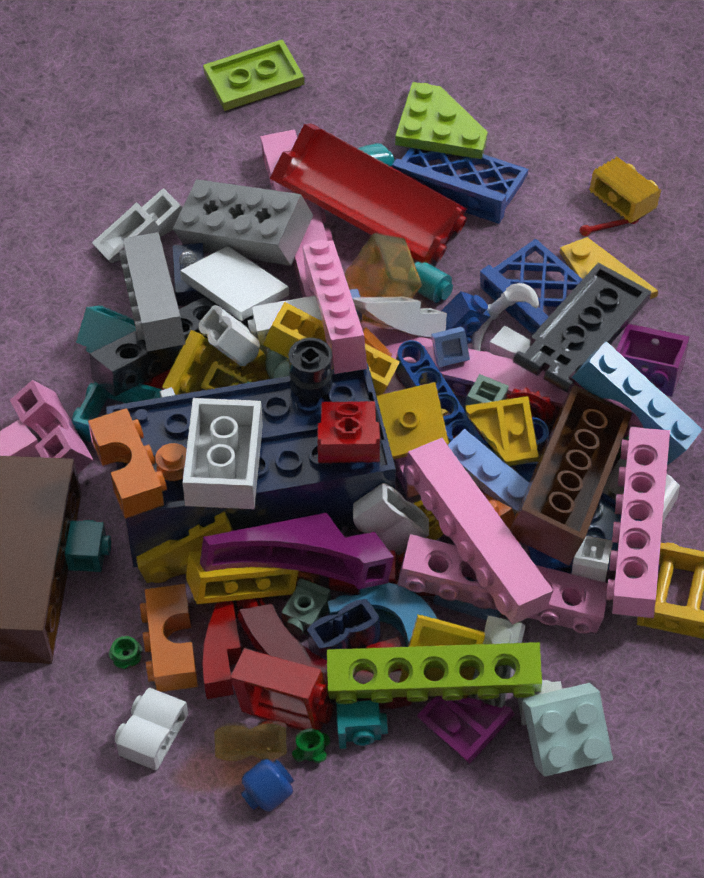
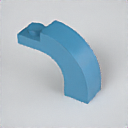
M393 583L358 589L359 595H342L334 600L327 601L328 614L337 615L347 604L356 600L367 599L378 614L379 621L390 624L401 633L406 647L409 645L417 614L437 619L431 607L420 596L407 588Z

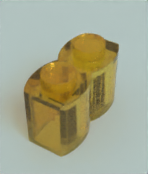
M262 721L253 726L241 722H230L220 725L214 731L215 757L222 760L238 761L250 755L260 759H275L285 755L288 750L287 725L279 721Z

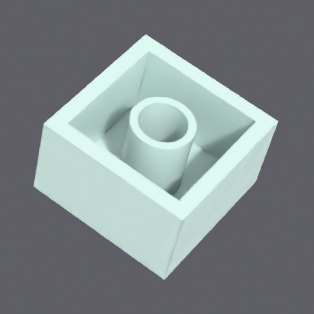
M586 683L521 699L534 763L544 777L613 760L600 691L592 684Z

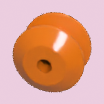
M170 443L162 446L157 451L155 456L157 471L162 472L165 480L178 481L183 479L187 451L183 445Z

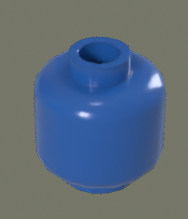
M264 758L242 776L241 781L245 790L240 794L253 810L260 806L264 811L271 812L293 794L291 784L295 780L278 759L272 762L270 759Z

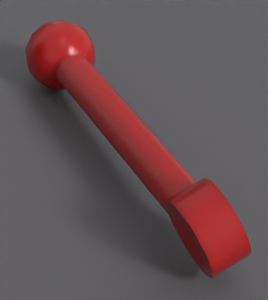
M624 218L594 226L582 225L579 231L582 236H588L591 232L627 224L629 221ZM637 219L636 221L632 222L631 224H636V223H638V222H639V219Z

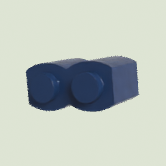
M361 599L347 604L337 615H328L316 620L307 629L309 650L327 660V650L360 649L377 643L380 639L378 614L367 599Z

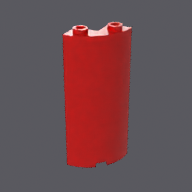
M312 123L303 125L291 151L282 152L269 178L294 193L301 194L303 198L421 263L427 262L431 264L434 260L439 262L446 252L447 246L445 244L454 232L459 234L467 221V217L464 216L467 208Z

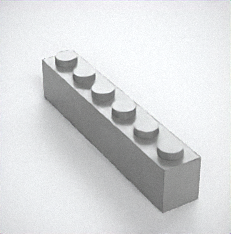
M159 232L124 238L125 250L119 251L138 341L145 340L147 351L184 345L185 340L181 317Z

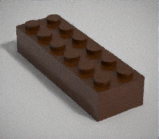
M573 385L557 415L510 527V531L516 540L570 565L586 537L633 413Z

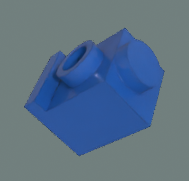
M462 291L441 310V312L447 313L446 330L462 326L466 333L467 344L472 342L470 336L477 332L491 317L487 311V303L480 296H473Z

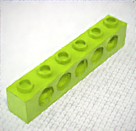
M540 642L327 650L329 699H336L338 704H353L360 698H371V701L375 703H387L393 701V697H407V700L411 702L426 701L428 696H442L444 700L454 701L463 699L464 695L478 694L480 699H495L499 697V694L513 693V696L516 698L535 696V692H541L542 688ZM508 665L513 668L515 674L511 678L503 679L496 674L495 670L499 666ZM471 666L476 668L480 674L474 680H466L460 675V671L465 667ZM430 668H439L443 671L444 676L439 681H430L424 674ZM396 669H403L409 674L408 678L400 683L392 681L389 675ZM361 670H367L373 674L372 680L366 684L356 682L354 676Z

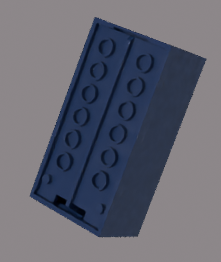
M368 363L367 369L334 374L332 369V389L325 397L319 400L309 401L296 396L290 387V377L286 376L106 407L107 414L127 408L132 420H139L144 435L141 441L144 446L150 445L155 458L157 451L166 444L177 443L187 449L193 398L261 401L263 428L254 509L185 506L183 479L178 481L165 480L167 490L162 491L163 506L125 518L133 568L138 567L137 556L168 540L179 541L189 536V529L197 525L204 528L214 523V517L222 512H225L234 531L323 513L329 515L340 531L343 526L350 527V530L357 529L353 521V503L382 483H386L395 489L396 468ZM375 401L376 422H379L380 462L318 463V423H321L322 402ZM155 460V464H153L152 466L155 472H157V464ZM115 462L116 471L126 467L128 464Z

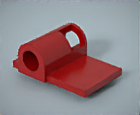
M375 401L322 402L321 423H318V463L380 462L379 422H376Z

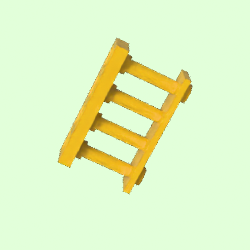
M670 542L661 543L654 618L637 617V625L704 639V611L700 610L704 592V551L680 547ZM674 568L694 572L686 606L666 602Z

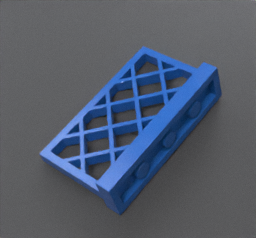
M410 148L401 160L396 159L392 164L394 169L467 208L465 213L498 224L503 219L506 207L523 184L529 171L527 168L484 154L482 159L461 156L463 160L450 162L447 157L452 154L434 151L422 153L421 149ZM436 159L442 161V164L432 166L428 163V161ZM416 163H421L423 167L418 166V165H415V164H416ZM482 163L488 165L490 169L477 171L474 165ZM463 168L469 170V173L459 175L455 172V170ZM510 172L518 176L504 180L501 174ZM495 177L497 182L485 184L482 179ZM497 190H503L504 194L497 192Z
M537 239L528 243L493 268L491 265H487L480 270V288L494 301L501 297V294L506 291L508 286L522 283L531 288L541 289V298H538L540 308H534L527 302H516L505 309L532 335L549 317L543 312L544 306L558 307L566 299L567 290H574L583 280ZM536 251L544 259L543 263L525 262V258ZM507 270H521L520 280L506 279L502 274ZM524 271H543L542 280H524ZM546 272H560L564 276V281H546ZM545 289L563 290V299L544 298Z

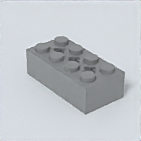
M196 179L173 230L183 245L203 243L204 252L215 253L229 246L247 259L291 266L313 214L301 194Z

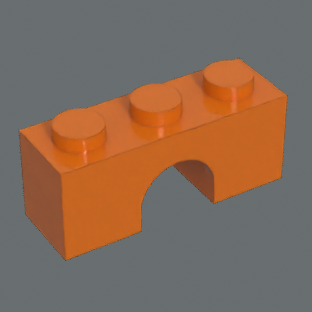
M127 408L89 420L91 441L102 466L114 462L128 464L120 470L111 472L113 492L124 518L163 506L162 491L167 490L166 482L162 472H155L152 466L155 464V458L150 445L144 446L141 441L144 435L139 420H132Z
M185 584L145 589L146 602L140 603L142 623H148L149 627L148 632H143L145 653L151 652L152 661L146 662L148 682L155 681L156 690L160 692L198 687L192 642L173 643L168 640V637L173 632L191 628Z

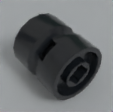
M304 338L295 342L288 354L291 390L301 399L309 401L319 400L331 391L333 385L331 348L326 342L316 338Z

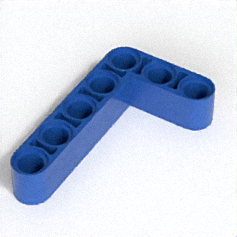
M414 340L403 342L397 351L396 360L400 361L395 372L406 389L420 386V383H436L441 409H445L450 413L448 416H443L449 443L454 439V435H459L466 429L497 455L488 442L482 439L425 347ZM412 357L417 362L408 363L403 358ZM532 417L534 433L538 438L536 445L539 453L546 442L549 429L543 420Z

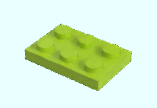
M283 39L203 65L204 74L224 111L305 85L304 76Z

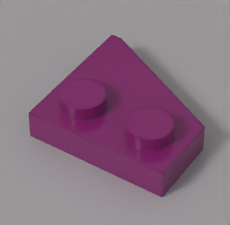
M435 696L417 715V718L470 764L511 720L515 713L510 707L493 706L483 703L482 700L470 697L449 701L442 699V696Z

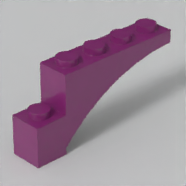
M323 513L204 536L200 565L205 572L243 567L299 570L341 580L355 585L357 589H363L388 583L394 557L376 532L345 538L329 515Z

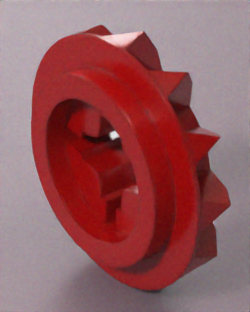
M527 387L522 391L514 388L511 394H507L506 399L528 396L531 416L543 420L547 426L553 421L555 406L550 404V397H542L539 390L531 392Z

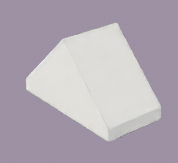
M586 536L574 556L572 574L605 582L612 540Z

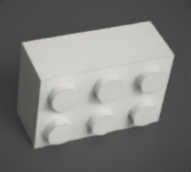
M193 398L183 475L185 506L254 509L263 428L261 401Z

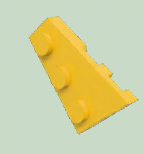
M588 237L560 247V254L569 268L582 279L599 262L650 290V299L658 296L656 288Z
M225 512L215 516V522L204 528L197 525L189 529V536L179 541L168 540L137 556L138 568L146 583H162L169 578L186 574L189 552L202 550L204 536L234 531Z

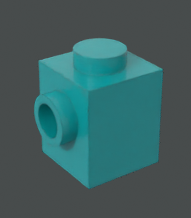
M88 519L70 521L65 549V558L69 571L102 572L104 555H110L112 546L111 536L106 535L104 522Z

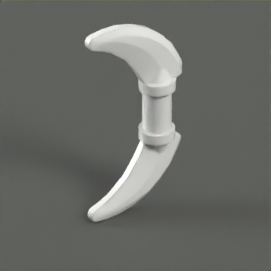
M522 283L510 285L501 294L500 298L492 304H488L487 311L491 317L477 332L471 335L473 350L480 351L484 333L492 319L495 320L508 306H512L516 302H527L534 308L539 306L537 294L530 286Z

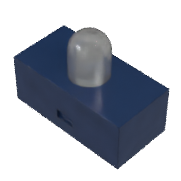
M203 243L172 246L175 294L178 306H186L205 297L181 280L180 270L205 258Z

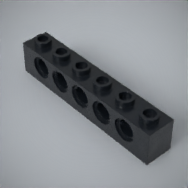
M206 296L179 309L185 341L191 330L202 334L199 330V322L212 306L217 305ZM253 315L240 322L248 328L247 320H252ZM134 331L89 353L92 379L115 397L172 368L183 345L147 351L145 340L138 341L137 333Z

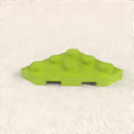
M412 82L395 135V145L482 159L488 131L441 86Z

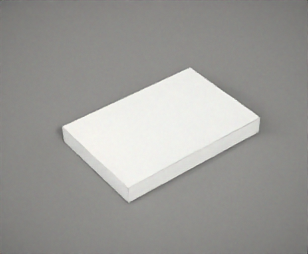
M229 246L180 270L181 280L240 321L253 315L252 306L275 303L289 296V287Z

